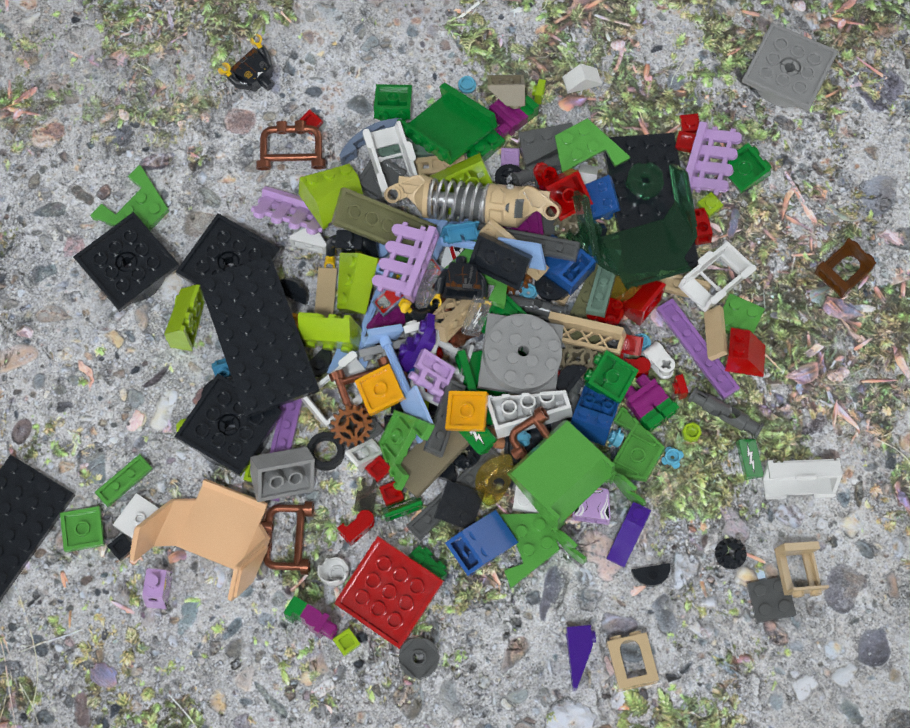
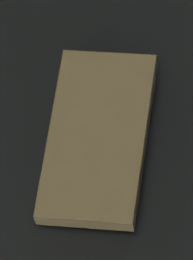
M451 431L444 455L441 458L423 450L426 440H423L422 443H417L407 456L404 457L401 466L409 474L404 487L417 499L470 445L458 431Z

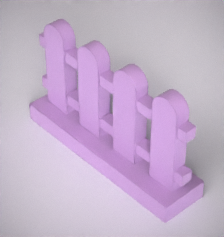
M699 122L682 182L683 190L687 195H692L694 189L697 193H700L701 190L714 191V195H719V192L725 193L729 190V184L723 178L724 176H731L734 170L732 165L727 163L728 160H735L738 157L737 150L732 148V145L742 142V135L736 132V129L731 128V131L718 130V127L714 126L712 129H709L707 122ZM714 142L727 143L726 147L713 146ZM710 158L723 159L722 163L709 162ZM705 174L718 175V178H705Z
M265 186L262 189V196L258 199L259 204L257 206L253 205L251 208L255 218L261 219L268 216L271 217V222L275 224H280L282 221L288 222L289 228L299 229L301 226L306 228V232L311 235H315L318 232L322 233L323 231L301 197Z
M403 222L402 225H393L392 232L397 236L396 241H388L385 244L387 252L391 254L389 258H381L378 264L384 272L383 275H375L372 278V283L379 292H383L385 289L396 292L395 295L397 297H401L403 294L406 299L414 303L440 235L436 227L429 226L426 231V227L421 226L420 229L409 227L407 222ZM403 238L415 241L414 246L403 244ZM398 255L409 259L407 263L396 261L395 258ZM390 272L402 275L401 280L389 278Z

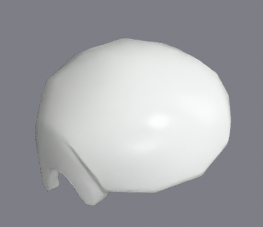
M338 557L326 558L324 563L317 567V575L329 587H338L349 577V566L343 559Z

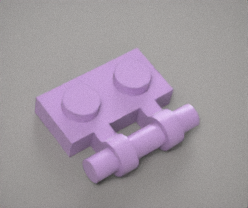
M424 348L420 351L414 367L420 370L419 373L416 374L411 371L408 378L413 380L415 385H421L427 389V392L431 395L435 394L438 397H442L444 391L439 388L440 384L444 386L449 385L456 368ZM426 375L434 379L432 383L425 379Z

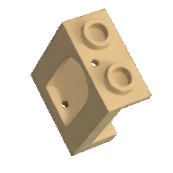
M819 541L784 543L774 549L784 596L792 595L793 598L803 597L805 594H810L811 597L822 595V591L829 588V585H821L814 552L820 549ZM802 555L808 581L807 587H794L786 556Z
M634 631L629 633L628 637L622 638L621 635L609 638L610 641H607L606 648L609 650L618 692L658 683L659 677L647 632ZM635 641L640 647L647 674L627 679L620 646L621 644Z

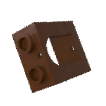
M848 238L845 244L827 261H823L817 266L815 274L836 294L843 298L874 269L877 262H875L872 255L864 252L856 241ZM854 257L859 261L860 268L845 282L832 269L844 258Z

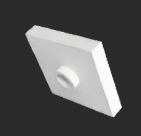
M136 493L113 526L133 539L135 527L159 508Z

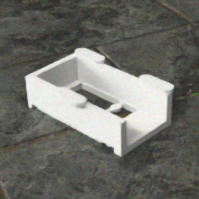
M397 121L394 127L370 132L369 129L363 130V138L374 167L382 197H384V192L388 188L380 166L383 160L402 156L408 176L418 175L413 162L416 159L412 143L406 140L400 121ZM399 145L401 153L386 157L377 156L376 149ZM392 189L390 195L397 194L398 192Z
M727 241L716 251H708L698 260L699 265L683 277L678 287L706 312L710 307L723 299L742 280L755 272L756 266L751 264ZM719 258L738 274L722 290L703 273ZM701 275L715 288L717 293L712 296L695 280L697 276Z
M351 351L339 360V366L332 372L343 369L348 377L364 372L366 369L357 360L356 357L358 355L356 352ZM329 374L320 382H317L319 389L330 381ZM348 394L352 404L358 406L362 403L360 394L353 399ZM311 395L301 398L302 402L324 428L330 424V420H335L333 415L329 419L325 417L311 400Z
M836 458V461L834 459L783 461V463H780V461L773 463V460H768L763 475L765 499H785L787 495L814 494L815 498L835 497L842 478L840 458Z

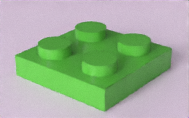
M730 293L723 307L726 333L729 334L731 328L750 330L754 333L765 308Z
M99 506L60 513L65 553L105 546L101 508Z

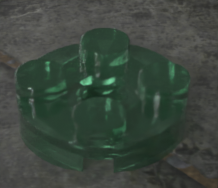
M637 163L629 170L626 186L635 196L643 200H649L661 192L664 186V175L661 169L653 163ZM647 177L649 179L648 184L643 183L641 178L645 179Z

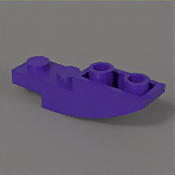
M427 313L425 319L420 321L418 333L415 332L413 338L407 337L405 343H401L397 358L403 371L408 372L414 368V364L422 349L425 348L431 352L436 344L434 314Z

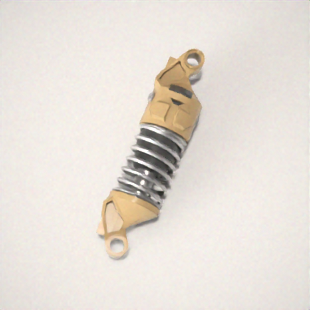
M419 174L412 177L399 176L398 183L388 187L384 192V198L389 203H396L406 197L409 198L424 218L431 219L434 217L436 219L439 214V208L442 207V218L445 220L448 215V208H451V219L453 221L457 215L460 216L462 222L466 218L472 222L473 220H478L480 224L483 222L485 225L492 218L500 226L506 228H518L535 211L540 212L548 220L556 219L562 211L561 206L550 198L551 191L539 190L531 185L514 186L512 184L488 183L484 187L480 182L475 186L470 181L465 186L462 180L456 185L453 179L449 183L444 178L438 182L436 178ZM443 182L445 185V192L440 191ZM452 183L454 187V193L449 192ZM392 189L398 192L397 199L391 197L390 192ZM549 206H554L557 209L555 216L548 214L547 209Z

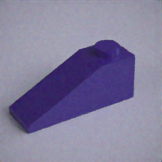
M635 502L632 503L606 558L607 560L623 568L625 567L650 516V509Z
M591 625L566 627L572 691H577L593 643H596L595 630L591 631Z

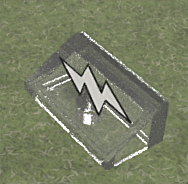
M473 296L461 329L462 334L475 337L480 336L492 301Z

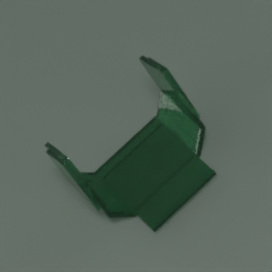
M675 164L669 165L675 202L665 218L600 237L596 234L589 197L578 190L574 191L573 201L579 231L591 256L594 257L600 267L616 276H620L626 289L691 271V267L688 266L684 257L697 238V221L688 172Z

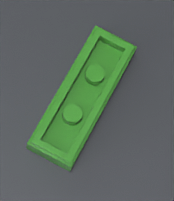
M139 454L94 493L107 507H110L150 473L153 468Z

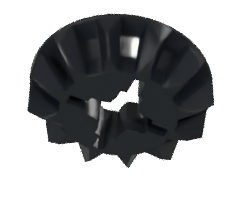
M505 164L497 169L495 182L502 185H514L513 180L507 183L506 178H508L510 173L522 170L516 165Z
M471 445L465 449L468 451V459L464 455H459L452 462L455 466L467 469L473 467L479 461L481 455Z
M733 537L724 538L715 548L717 562L726 569H737L746 560V547L740 540H736ZM728 547H729L732 551H733V550H735V551L738 550V551L734 554V557H735L734 559L731 557V555H729V556H727V555L724 556V555L728 552Z

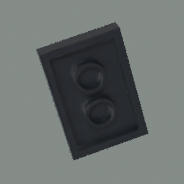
M481 232L477 237L469 264H475L479 272L519 291L533 256Z

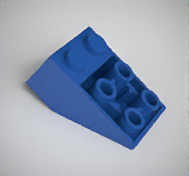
M581 248L576 262L544 256L545 263L549 267L544 275L566 290L570 296L591 275L596 267V260Z
M584 386L571 424L589 441L605 446L619 404L605 395L598 394Z
M496 510L445 542L469 577L519 543Z

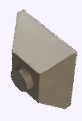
M524 74L487 75L488 89L501 102L513 109L525 106Z

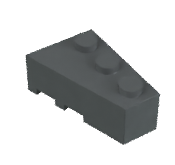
M567 123L518 132V146L524 169L531 164L546 158L549 159L554 154H557L555 135L572 127L573 124Z

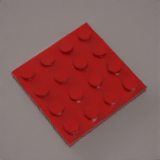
M377 536L334 604L398 649H401L445 581L380 536Z

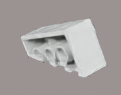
M566 390L546 391L539 394H502V396L494 397L489 395L488 409L497 438L509 436L511 430L533 416L534 410L539 406H542L549 415V420L545 421L544 425L573 417ZM533 424L524 431L536 428V426Z

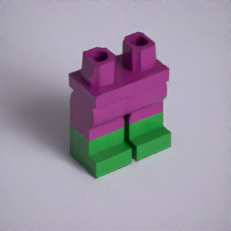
M526 93L525 106H521L518 109L510 108V106H506L499 99L496 100L495 103L489 106V110L495 113L496 122L499 125L496 128V132L502 138L508 134L514 135L515 131H518L538 115L539 105L528 95L526 96Z
M643 374L636 380L640 387L638 391H635L630 385L624 396L626 399L625 404L630 408L640 424L646 430L652 432L663 422L675 415L680 407L669 398L655 379L651 380Z
M293 596L283 612L287 621L292 624L295 620L300 621L320 639L322 636H325L332 640L338 632L337 625L331 622L330 615L325 612L322 615L319 610L296 596Z

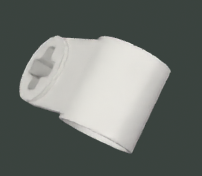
M656 341L641 352V356L650 361L651 368L658 377L669 379L673 376L675 362L659 342Z

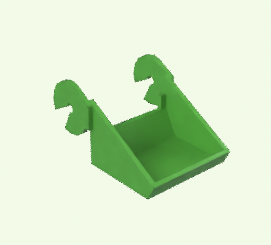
M568 420L562 421L507 473L552 528L554 538L573 559L581 564L587 562L586 556L575 549L578 545L560 528L565 524V520L604 482H609L610 485L614 482L622 494L632 503L635 502L642 506L646 505L645 499L632 492L638 488L625 476L615 471V464Z

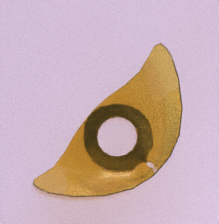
M618 269L610 298L626 301L636 294L641 288V283L638 279Z
M505 454L490 459L480 467L476 474L475 485L477 493L482 502L487 506L496 504L501 500L511 483V478L507 475L513 468L511 455ZM496 478H502L505 483L503 488L499 490L493 487V481Z

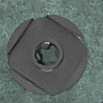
M410 639L402 645L399 651L400 668L410 678L422 680L432 675L438 667L439 656L437 648L428 639ZM415 654H417V655L423 654V655H424L423 658H422V659H423V662H422V663H420V662L415 663V662H414V661H415V657H414Z

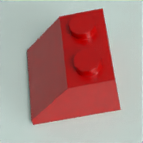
M570 168L539 185L541 190L551 191L550 198L561 206V214L557 217L559 221L593 204L579 170ZM549 206L556 215L557 209L554 206Z
M645 279L642 284L639 282L633 290L634 294L631 297L627 296L623 301L624 315L640 326L662 300L666 284L650 279Z
M731 328L727 341L728 354L725 360V371L763 377L766 346L750 330Z

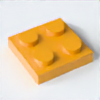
M390 364L355 380L370 416L406 399Z
M449 391L445 429L447 431L485 432L488 392Z

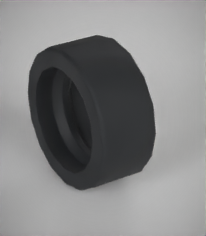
M321 432L314 435L307 445L315 459L314 467L321 471H330L337 468L344 459L345 451L343 444L339 443L340 438L334 439V434L331 432ZM323 441L333 442L337 447V455L332 461H319L314 454L317 444Z

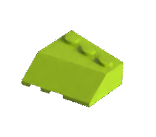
M480 153L430 175V177L436 178L438 182L444 178L449 183L453 179L456 185L461 180L465 183V186L470 181L475 186L479 182L484 187L488 183L494 184ZM444 182L440 189L441 192H445ZM453 183L449 190L450 193H454ZM448 208V215H451V208Z
M350 164L299 178L298 194L323 230L332 222L341 188L345 187L363 195L358 174Z
M340 253L337 294L338 310L343 313L366 315L373 285L372 278L375 276L378 263L377 258L361 253Z
M200 285L181 288L179 294L176 295L175 305L164 333L170 348L193 351L205 304V298Z
M298 313V332L305 347L315 348V346H322L324 350L333 351L335 348L341 349L340 351L344 353L357 352L359 350L362 329L350 315H344V318H341L336 314H329L328 318H325L324 315L319 313Z

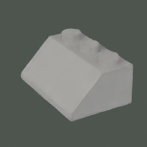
M307 446L250 457V474L257 502L314 491L315 459Z

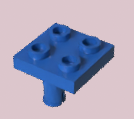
M610 175L585 184L593 202L592 205L581 210L585 223H590L600 218L609 220L613 217V213L621 210Z

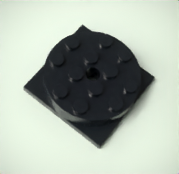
M134 212L73 256L75 261L95 283L99 291L109 299L119 312L131 303L140 302L152 296L161 287L165 277L180 266ZM127 264H132V265H131L132 269L130 268V266H129V267H125V266H126Z
M217 213L176 270V275L194 285H200L198 280L271 255L274 262L281 249ZM228 264H234V266L226 267Z
M217 373L174 437L199 452L209 462L224 467L241 477L250 464V457L260 455L266 447L270 432L282 416L283 411L276 407L246 418L234 383ZM229 425L235 426L233 430H226Z

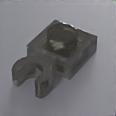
M366 478L362 479L363 491L357 490L354 511L368 510L374 514L377 493H372V491L376 488L375 479H373L371 486L365 485Z

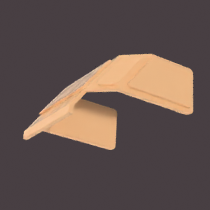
M204 479L197 498L171 499L135 527L130 560L135 562L153 546H177L234 569L228 594V600L232 602L254 582L268 550L270 537L262 524H260L267 510L268 503L264 501L257 502L254 497Z

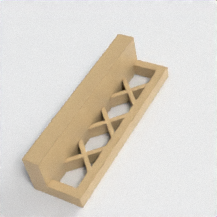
M480 297L478 301L464 299L455 301V299L447 298L433 313L435 320L444 318L441 323L435 322V329L439 330L440 341L447 343L477 311L476 304L480 301ZM455 308L453 311L445 312L446 309Z
M550 311L548 317L550 323L564 325L565 333L562 336V343L601 352L608 350L612 354L620 356L626 338V332L623 327ZM579 331L583 337L573 340L570 334ZM596 335L602 341L591 344L588 338ZM612 339L619 341L617 349L609 348L606 343Z

